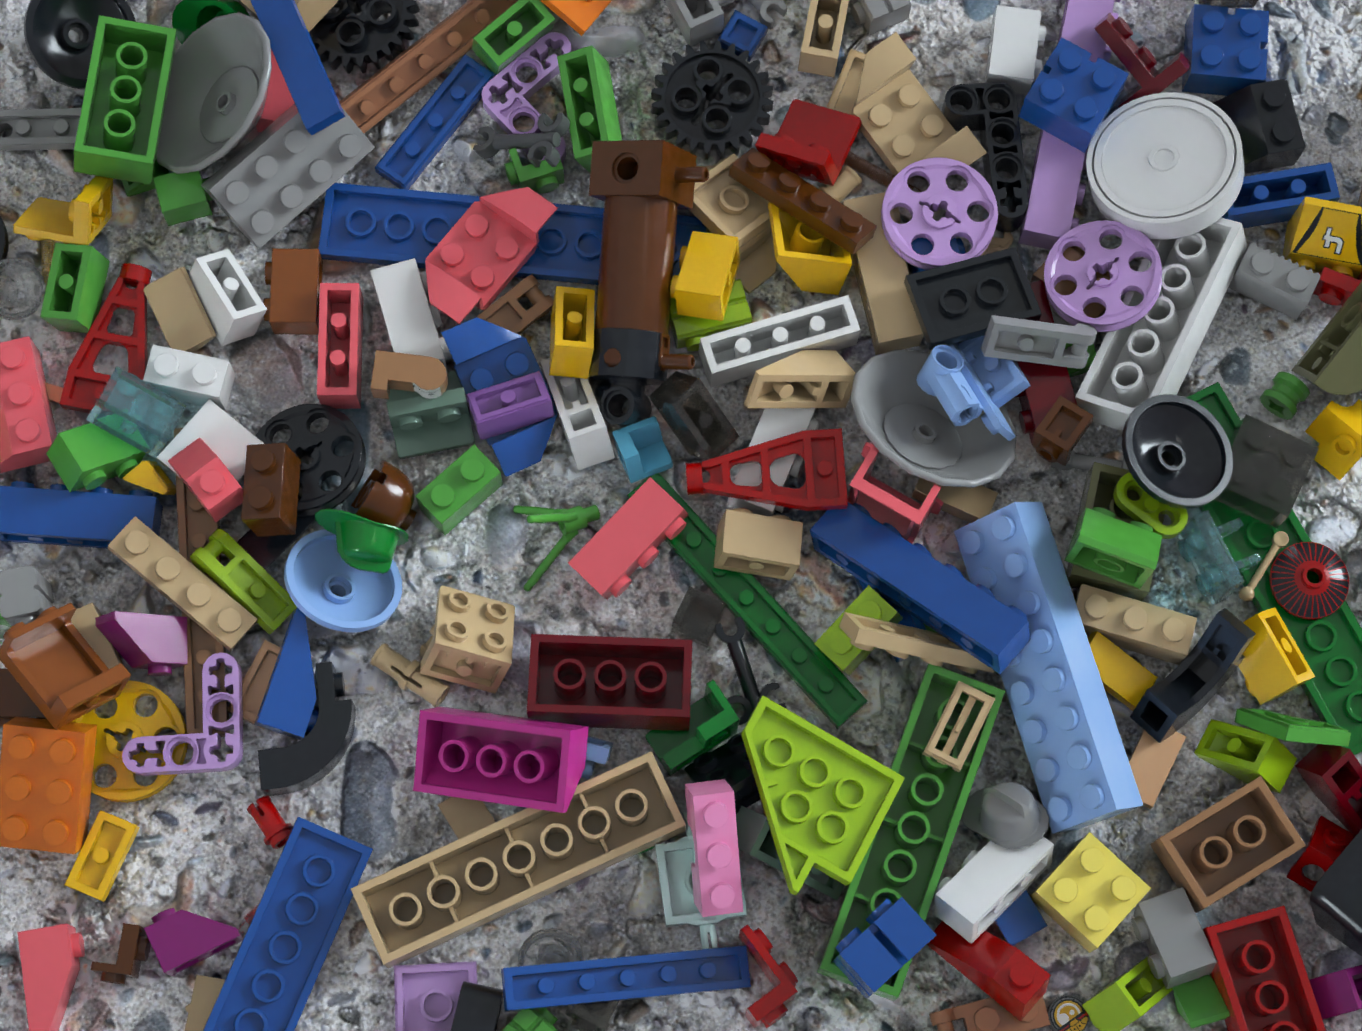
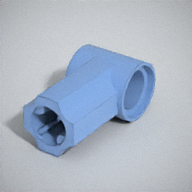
M937 345L933 348L919 371L916 381L924 392L938 398L955 427L967 425L973 419L978 418L984 408L961 373L964 367L963 356L951 346Z

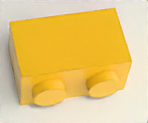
M692 231L688 246L683 245L680 251L679 275H673L670 285V297L676 300L677 315L723 321L740 264L738 237Z
M556 286L551 312L549 375L588 379L594 351V289Z
M1275 607L1259 612L1243 622L1256 635L1242 655L1245 658L1238 667L1245 677L1248 691L1253 697L1257 698L1260 705L1283 696L1315 677Z

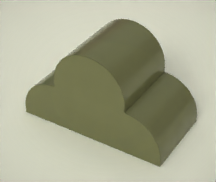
M1362 282L1291 370L1301 378L1331 394L1350 395L1362 390Z

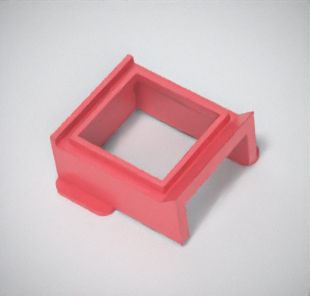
M866 442L861 453L865 459L849 484L851 489L847 500L850 504L858 503L870 513L871 517L882 525L888 523L895 527L902 538L912 544L929 514H939L943 506V502L937 498L941 487L934 484L921 505L871 476L879 451L872 443Z

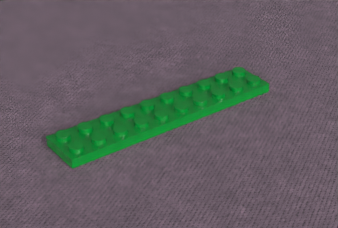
M1219 382L1186 397L1202 405L1218 420L1226 432L1233 455L1232 475L1227 487L1217 498L1199 507L1243 586L1248 585L1273 545V535L1278 531L1288 534L1289 542L1285 547L1278 550L1254 589L1255 596L1252 602L1258 612L1274 607L1277 609L1315 675L1314 678L1301 685L1303 691L1321 721L1349 730L1348 732L1351 733L1349 746L1342 747L1350 749L1355 756L1362 752V628L1346 601L1331 615L1321 619L1308 620L1289 614L1275 600L1269 581L1270 570L1274 560L1287 547L1300 542H1311L1225 392ZM1313 571L1307 572V579L1311 583L1319 582L1317 573Z

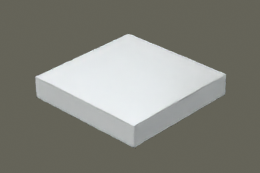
M209 399L157 456V459L179 477L168 460L200 437L219 457L238 483L241 484L245 477L247 445L264 443Z

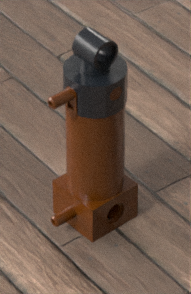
M665 140L593 141L589 196L604 201L594 329V351L589 378L610 383V388L601 397L599 404L600 412L603 419L608 423L623 427L650 418L652 407L648 396L644 394L645 386L666 384L668 369L692 370L695 366V358L692 354H669L670 285L673 277L678 209H693L695 182H706L709 178V171L706 167H696V155ZM626 400H628L629 409L627 413L623 415V404L626 402Z

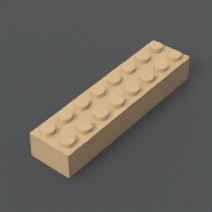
M651 751L577 785L565 813L526 808L351 888V891L382 963L389 969L655 846V844H660L686 832V824Z

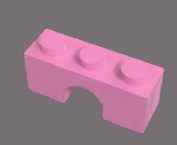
M725 779L685 784L687 821L692 831L695 848V863H691L694 904L702 917L743 912L734 790Z

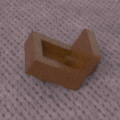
M123 923L116 965L92 962L90 970L101 974L100 981L125 984L126 977L138 979L141 961L146 962L148 960L151 947L144 928L140 925Z

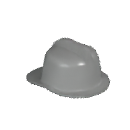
M1004 782L976 791L968 797L961 817L963 824L971 831L991 840L995 844L1014 849L1031 846L1042 839L1048 830L1049 817L1045 807L1034 799L1032 793L1025 786L1016 782Z

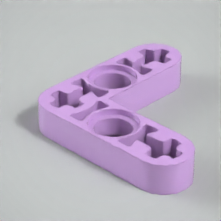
M557 32L544 35L483 87L481 93L483 108L507 134L543 133L537 124L541 114L527 99L560 73L557 55L552 54L548 57V47L551 46L553 49L561 47V55L571 52V43L565 35ZM543 60H545V68H546V70H544V68H543V66H542V64H541V62H542ZM523 67H531L536 70L537 77L532 82L524 83L518 80L516 74ZM507 80H510V82H511V84H512V86H513L510 90H509V87H508V81H507ZM506 92L505 103L502 104L500 101L492 103L493 93L501 96ZM520 116H527L533 119L535 124L530 131L519 132L513 126L514 121ZM561 137V144L556 149L559 151L560 160L563 163L566 158V144L563 137ZM530 148L522 150L528 155Z
M215 653L208 657L203 664V733L133 738L127 742L122 752L123 763L127 769L140 776L223 772L232 770L239 765L243 757L242 670L233 656L228 653ZM224 662L229 669H232V673L225 675V688L228 691L233 689V694L225 692L212 694V690L220 691V680L216 675H212V673L219 670L220 663ZM228 701L233 705L232 717L226 722H216L212 717L214 706L218 702ZM213 729L219 731L234 729V734L225 733L226 745L233 749V753L227 754L226 761L221 762L217 755H213L214 750H218L221 747V736L218 733L212 734ZM182 743L190 744L194 751L191 761L184 765L175 764L172 759L174 748ZM161 744H165L163 748V753L160 749ZM144 746L145 750L149 753H162L165 766H161L162 761L159 758L145 759L144 766L141 767L140 763L132 758L133 755L139 754L140 747Z

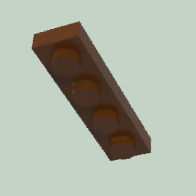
M751 148L731 164L729 177L852 255L873 238L877 225L756 149Z

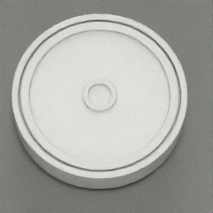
M1166 92L1151 94L1124 104L1102 122L1089 144L1086 158V169L1091 194L1101 214L1108 221L1120 222L1127 227L1141 231L1149 239L1156 240L1185 237L1215 223L1235 202L1244 179L1245 167L1242 141L1231 118L1212 102L1185 93Z

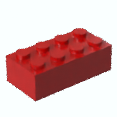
M1284 905L1203 929L1217 960L1210 976L1214 980L1229 1010L1230 1017L1224 1019L1228 1031H1326Z

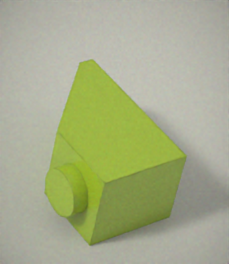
M1211 719L1194 752L1197 757L1247 784L1261 776L1269 789L1279 794L1297 761V758L1276 737Z
M1147 956L1101 989L1082 1006L1088 1013L1092 1024L1100 1031H1120L1144 1015L1169 994L1173 987L1166 989L1162 978L1156 979L1154 977Z

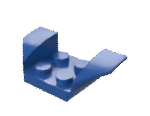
M477 317L441 332L453 358V367L461 386L464 387L465 394L540 371L552 400L554 416L485 439L489 447L493 448L505 477L540 462L557 417V409L527 338Z

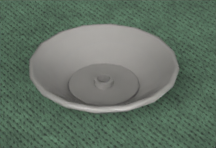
M240 12L217 16L192 32L174 53L156 156L159 165L176 174L202 171L228 154L256 127L263 114L272 70L270 39L259 20Z
M893 350L871 357L856 372L850 400L859 427L881 454L909 474L941 486L975 488L999 479L1015 460L1017 434L1007 408L1004 405L999 409L1016 436L1011 441H1008L1000 433L993 435L987 429L981 419V416L985 414L984 410L978 418L973 419L967 425L955 427L938 398L927 394L918 386L916 381L917 375L930 353Z

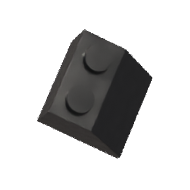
M1287 78L1251 84L1213 103L1231 118L1240 134L1245 167L1244 174L1295 165L1306 148Z

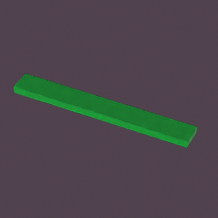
M659 473L649 476L689 514L684 519L687 523L685 528L674 539L670 540L667 537L665 541L735 618L741 617L746 626L745 629L828 720L839 729L866 705L868 700L814 644L813 640L752 574L714 568L716 535ZM648 478L644 480L640 485H638L633 491H631L627 495V499H629L648 480Z

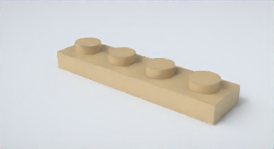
M136 516L108 545V550L230 652L257 623L258 619Z
M844 612L839 626L851 639L850 643L853 646L865 651H873L874 647L885 649L889 654L902 659H907L909 655L920 657L926 663L934 666H942L945 662L954 664L958 669L971 674H976L978 670L994 673L993 669L937 632Z

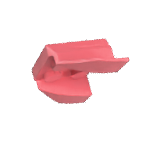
M529 187L479 197L480 201L474 202L427 256L425 264L429 302L456 323L461 324L475 306L480 310L487 309L535 253L539 243L538 232L556 212L558 207Z

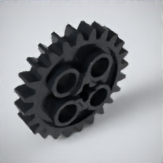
M339 0L331 8H339V10L333 15L326 14L309 34L322 63L328 60L333 70H336L343 63V67L348 74L351 73L354 65H358L364 74L366 73L368 63H373L377 70L381 69L380 59L385 57L391 62L394 59L391 53L394 49L400 52L406 50L402 40H414L415 37L408 27L419 26V22L413 14L420 12V8L414 0ZM391 14L386 20L377 21L381 15ZM360 35L356 41L347 42L351 36Z
M704 40L701 41L700 51L697 52L688 44L686 45L685 57H682L677 52L672 53L674 66L666 62L662 63V73L664 75H655V86L658 88L652 89L651 99L656 101L652 104V114L659 115L656 118L657 128L667 127L664 131V139L669 140L676 136L677 147L682 148L687 144L690 146L689 152L694 155L698 149L703 150L705 160L709 159L711 151H717L720 160L723 159L725 149L728 148L737 156L739 155L740 143L751 148L753 143L751 135L759 137L761 132L763 133L761 125H769L770 115L767 112L773 110L774 102L768 99L772 96L773 86L765 85L768 82V72L758 73L760 61L756 60L747 63L749 51L745 50L737 56L735 55V44L733 43L728 47L727 51L721 50L720 40H716L713 49H708ZM707 71L714 73L717 77L705 80L699 74ZM727 76L733 77L722 86V82ZM718 91H719V101L716 100V99H714L715 96L717 95ZM734 92H742L747 98L739 101L732 99L729 95ZM681 100H690L695 105L691 108H682L677 103ZM706 100L711 101L705 109ZM700 115H702V119L699 121L697 125H693L691 123L694 122ZM713 120H720L726 126L721 129H714L708 123Z

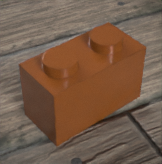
M272 248V262L265 263L266 285H271L270 298H264L263 303L267 308L264 321H269L274 334L318 335L320 283L323 280V260L319 249Z

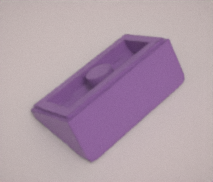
M540 371L465 394L481 440L554 416L552 400Z

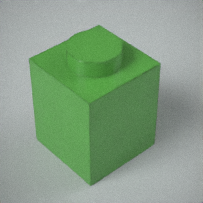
M200 171L182 174L173 172L153 178L161 211L168 226L213 215L209 202L213 199L201 186L208 178L203 179Z

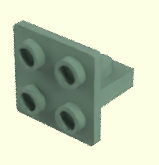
M455 371L448 372L447 389L437 398L428 399L422 397L416 391L390 389L386 405L399 459L470 446L475 443L464 387L461 386Z

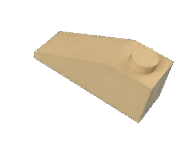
M802 350L756 370L744 405L747 409L846 408L856 372L836 350Z

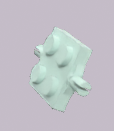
M683 812L686 836L676 842L655 844L666 927L688 924L699 927L701 949H709L707 934L710 935L711 949L719 948L715 924L725 919L747 916L742 875L743 912L702 917L694 904L691 871V863H695L693 835L688 825L687 812Z

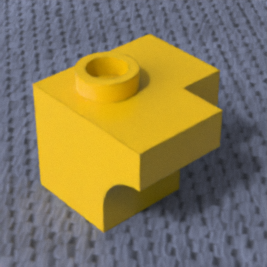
M1360 399L1349 407L1341 406L1331 400L1305 430L1308 435L1319 443L1310 454V457L1339 481L1362 457V401Z

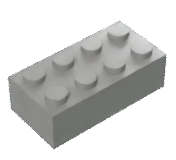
M293 104L201 184L202 188L251 244L260 249L375 148L344 109L343 112L346 117L311 135L306 130L296 105Z

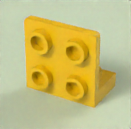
M95 176L89 184L84 185L82 192L76 199L73 198L71 202L42 197L36 198L13 224V232L25 235L28 239L35 241L50 239L61 241L64 244L89 246L112 217L113 178Z

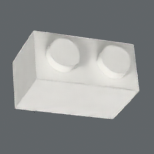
M1002 5L996 6L991 25L985 83H1005L1011 86L1017 94H1028L1032 83L1035 82L1042 71V60L1036 59L1037 48H1043L1046 36V26L1040 25L1042 11Z
M225 249L196 258L189 272V277L220 344L223 346L254 336L267 308L231 251Z
M153 344L143 382L151 395L203 406L210 399L222 410L226 411L236 374L229 360Z

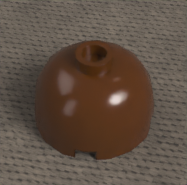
M382 460L380 462L381 472L376 469L372 471L351 506L356 509L358 508L355 513L358 516L377 523L396 526L406 531L417 514L415 510L411 509L415 499L414 487L402 471Z

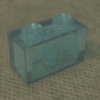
M116 366L102 388L86 420L146 454L157 458L171 438L187 405L144 382L136 375Z

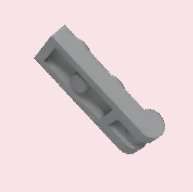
M991 315L981 350L984 357L1082 369L1087 364L1089 358L1087 349L1088 346L1094 343L1097 330L1084 323L1071 326ZM1066 343L1072 344L1071 347L1065 349Z

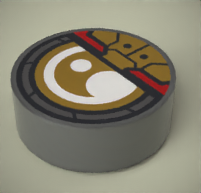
M1063 995L1054 999L1047 1009L1051 1024L1049 1025L1052 1031H1084L1089 1022V1015L1082 1006L1084 1001L1074 995Z

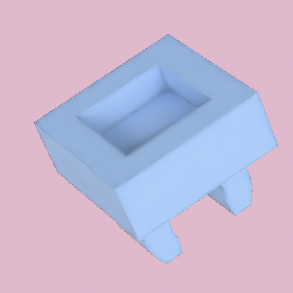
M588 736L586 763L582 778L590 779L595 763L606 765L610 758L613 742Z

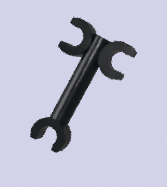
M737 617L734 619L737 631L733 636H728L724 633L721 623L715 625L714 632L720 641L727 643L744 697L734 695L727 698L730 705L733 703L742 705L743 714L739 717V725H742L749 720L759 699L763 695L767 697L770 691L776 690L780 686L779 683H769L762 687L759 692L742 641L746 626L743 619ZM780 703V704H779V705L783 706L784 708H786V704H785V703Z

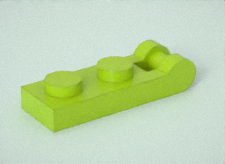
M219 528L216 529L209 536V543L204 548L198 547L190 555V560L195 567L207 573L228 595L258 619L257 623L270 635L297 606L292 601L289 593L227 532ZM221 553L230 559L225 567L216 559Z

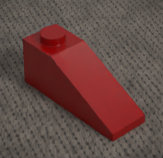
M942 921L934 930L936 936L926 944L1019 1021L1026 1016L1047 991L1051 975L1021 950L987 931H984L971 944Z

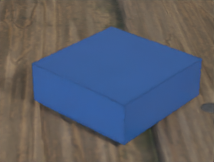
M735 10L718 40H720L721 48L725 50L732 43L735 44V55L737 56L745 50L749 51L748 62H750L766 36L768 27Z

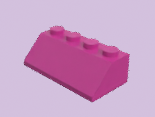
M441 706L420 710L413 791L565 813L585 769L589 726Z

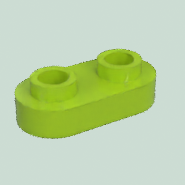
M1131 473L1122 476L1116 484L1113 492L1116 505L1135 521L1151 526L1154 529V533L1162 535V539L1174 538L1185 528L1188 521L1187 509L1171 507L1157 501L1138 485ZM1135 490L1139 494V500L1133 501L1129 499L1127 491ZM1159 515H1167L1171 519V525H1163L1159 521Z

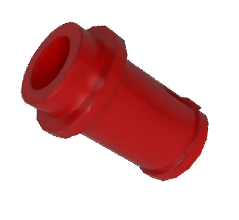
M269 795L257 799L256 802L259 806L256 807L252 803L247 808V811L252 815L265 835L264 843L271 845L274 850L285 846L293 828L292 824L285 823Z

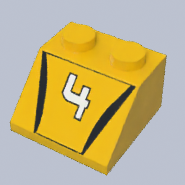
M1305 196L1287 223L1282 256H1284L1285 260L1291 259L1292 264L1298 262L1299 267L1305 265L1306 270L1312 269L1313 273H1320L1325 266L1357 279L1362 272V207Z

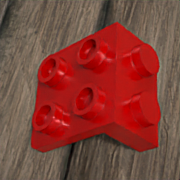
M746 925L740 929L738 938L744 946L746 945L750 955L775 988L748 1007L745 1016L754 1029L761 1023L768 1029L786 1015L788 1009L785 1005L795 998L798 992L795 988L798 979L784 961L778 965L770 955L773 946L762 930L757 928L753 931L749 925Z

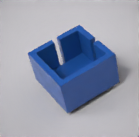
M1194 4L1185 23L1184 56L1191 64L1188 71L1182 77V92L1228 96L1251 84L1266 82L1268 49H1265L1268 43L1269 11L1235 8L1233 14H1228V7Z
M1061 37L1047 60L1043 71L1040 72L1026 95L1019 117L1085 153L1100 125L1119 97L1129 73L1099 57L1095 63L1090 61L1092 53Z
M903 897L894 904L887 898L866 919L870 926L863 933L856 927L835 947L840 954L833 962L866 999L936 936L935 932Z

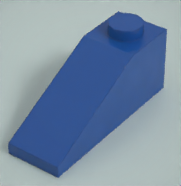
M297 607L293 611L254 725L301 740L304 738L305 732L310 733L313 729L319 710L314 709L317 696L306 616Z

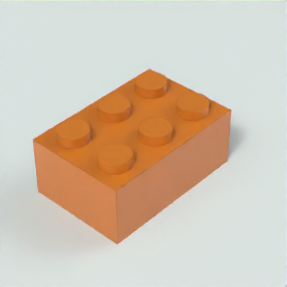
M18 716L3 724L0 759V847L76 854L82 849L88 836L97 732L96 724L70 722L55 730L47 719Z

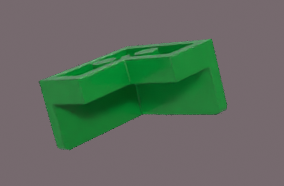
M712 679L706 683L704 697L690 705L689 731L651 730L645 735V739L669 776L693 762L699 755L712 750L735 735L740 718Z

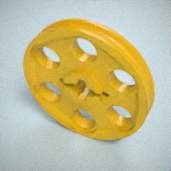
M128 680L121 694L115 698L117 710L112 717L100 718L97 716L96 709L72 721L97 725V743L94 755L91 792L106 800L126 803L154 796L165 789L177 774L157 775L156 780L151 785H139L135 779L136 774L127 769L123 763V751H119L121 744L114 736L106 733V731L110 730L117 735L121 734L123 736H127L131 731L133 732L132 739L143 736H157L159 732L165 729H172L177 734H187L186 723L182 713L165 693L147 683ZM150 695L155 697L157 709L154 714L149 717L139 716L136 712L137 701L143 696ZM187 743L179 744L174 748L172 759L175 764L183 765L188 749ZM146 750L145 753L140 751L139 754L133 755L132 758L140 763V766L144 765L145 759L159 758L162 761L161 766H165L162 753L152 754ZM103 766H112L117 775L115 782L106 788L99 787L95 782L96 772Z

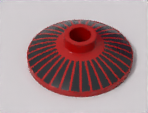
M1300 542L1287 547L1276 557L1270 570V588L1275 600L1286 612L1298 618L1316 620L1327 617L1343 604L1348 594L1349 575L1344 562L1333 550L1319 543ZM1308 571L1318 574V583H1311L1307 579Z

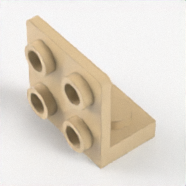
M440 586L437 593L434 636L421 660L420 674L496 694L512 664L515 606L451 587Z

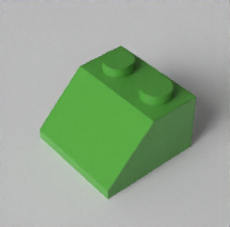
M1094 507L1093 509L1085 508L1079 517L1064 561L1140 589L1156 569L1162 535L1154 533V529L1145 523L1138 521L1127 523L1116 519V515L1107 509Z

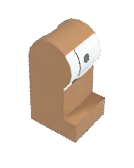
M376 350L371 380L373 398L389 399L390 389L416 391L422 397L428 399L437 398L446 391L448 386L447 371L439 359L429 356Z

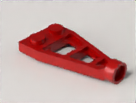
M131 263L122 264L119 277L68 368L59 403L62 408L105 417L125 412L131 422L139 423L147 387L143 382L148 364L147 297L143 289L150 284L152 271L148 268ZM118 308L131 310L135 313L131 336L108 333V326L114 312ZM111 344L127 349L128 372L125 376L117 377L94 371V362L104 346Z
M842 428L800 431L699 463H686L688 495L715 494L805 511L847 509L848 507ZM792 454L801 456L804 460L805 484L798 489L776 485L770 478V466L776 459ZM748 462H758L761 465L762 482L759 486L735 485L730 479V470L734 465ZM703 472L710 474V480L707 483H703Z

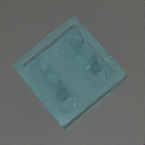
M1206 510L1192 517L1178 535L1179 541L1177 544L1183 559L1186 562L1191 561L1197 573L1195 581L1200 593L1204 597H1209L1212 605L1226 600L1244 582L1240 573L1256 566L1261 561V558L1256 553L1234 562L1222 538L1238 531L1239 527L1243 526L1241 519L1238 518L1216 527L1209 511Z

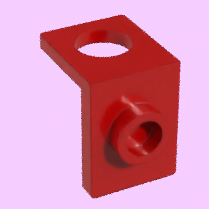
M1320 816L1316 821L1307 848L1288 871L1287 878L1312 892L1318 881L1308 879L1303 873V867L1313 864L1321 867L1326 872L1354 839L1355 835L1327 818Z

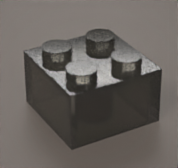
M1246 414L1235 428L1229 441L1233 455V469L1230 481L1215 500L1278 528L1289 517L1319 448Z

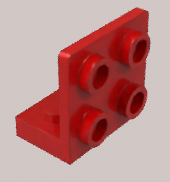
M795 99L792 101L778 133L773 136L761 132L755 146L759 152L767 155L770 159L798 176L834 186L862 122L857 116Z

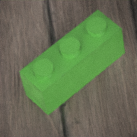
M592 45L557 56L567 118L570 120L569 130L574 159L589 173L591 172L593 141H622L609 62Z

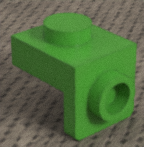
M516 147L508 150L509 163H505L504 167L511 186L517 184L518 188L529 187L535 192L538 191V193L544 194L554 191L559 187V184L565 183L564 168L561 160H559L556 167H552L546 160H541L540 167L537 168L533 164L522 166Z

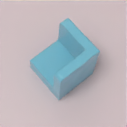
M655 416L612 431L619 459L630 483L673 467L672 458L664 444L660 426Z

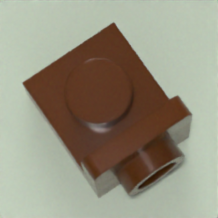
M1060 395L1035 430L1032 446L1036 449L1039 456L1051 463L1058 462L1066 466L1070 460L1071 451L1093 422L1094 415Z

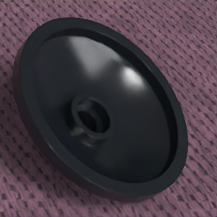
M31 0L24 17V37L32 59L54 81L71 88L85 89L99 15L136 22L127 1ZM70 30L78 33L79 41L77 43L70 40L68 35Z
M1163 394L1143 401L1128 416L1122 432L1123 456L1132 477L1151 497L1171 507L1192 509L1210 503L1227 487L1233 469L1231 445L1221 424L1202 405L1183 396Z

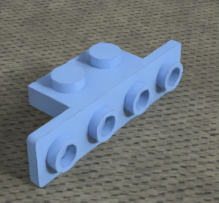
M985 335L965 340L962 343L958 342L948 345L959 351L963 356L964 367L961 373L984 408L985 414L981 416L984 425L993 435L1000 433L1008 441L1014 439L1016 436L999 408L1031 386L1017 362L1014 360L984 357L981 347Z

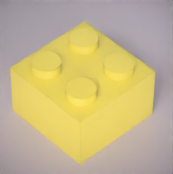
M1089 832L1074 846L1030 896L1045 913L1090 953L1106 940L1149 892L1151 887Z

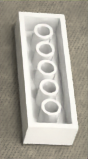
M1221 217L1215 223L1197 233L1175 239L1152 240L1162 265V285L1159 297L1152 309L1142 319L1126 328L1106 333L1075 396L1078 406L1094 415L1093 422L1123 431L1128 416L1143 401L1157 395H1177L1248 247L1242 223ZM1144 257L1137 272L1148 270L1152 264L1150 260ZM1129 291L1122 302L1127 306H1136L1142 302L1143 296L1137 291Z

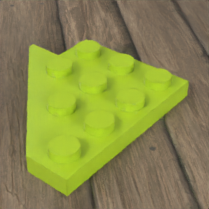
M763 695L741 732V736L789 893L794 896L799 893L812 866L848 886L852 882L905 777Z

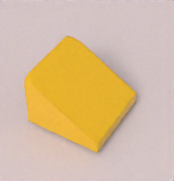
M143 460L122 478L124 481L162 495L176 494V485L156 461Z

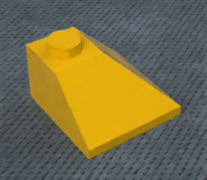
M768 202L777 263L801 291L839 295L852 266L851 254Z

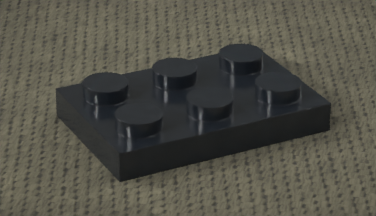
M1016 247L906 275L904 280L929 350H932L937 345H950L984 336L991 315L1039 321L1042 315Z

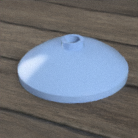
M326 529L312 532L301 538L291 549L285 563V585L294 604L311 620L332 630L364 632L374 629L385 623L393 615L401 599L402 579L394 560H392L388 572L384 574L353 568L343 561L339 555L336 535Z

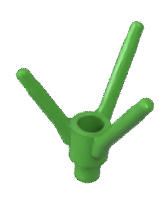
M518 505L513 507L514 513L529 515L527 517L528 523L557 522L563 534L523 587L524 590L530 591L565 546L578 534V530L587 528L588 523L600 519V512L596 505L585 508L579 505L569 509Z

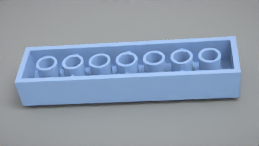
M1013 502L955 530L954 533L970 582L975 586L981 584L988 588L995 598L1007 607L1013 605L1019 608L1029 621L1030 641L1000 675L1043 807H1045L1049 817L1052 834L1079 830L1143 806L1043 503Z

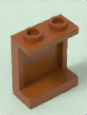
M68 603L58 609L52 606L43 611L36 620L26 625L24 622L15 624L3 635L5 640L0 647V661L55 730L117 698L131 677V674L122 663L108 669L75 628L71 618L76 608L72 603Z

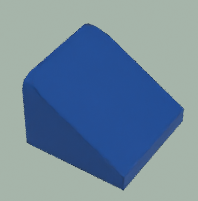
M1027 890L995 920L1007 943L1013 946L1048 926Z

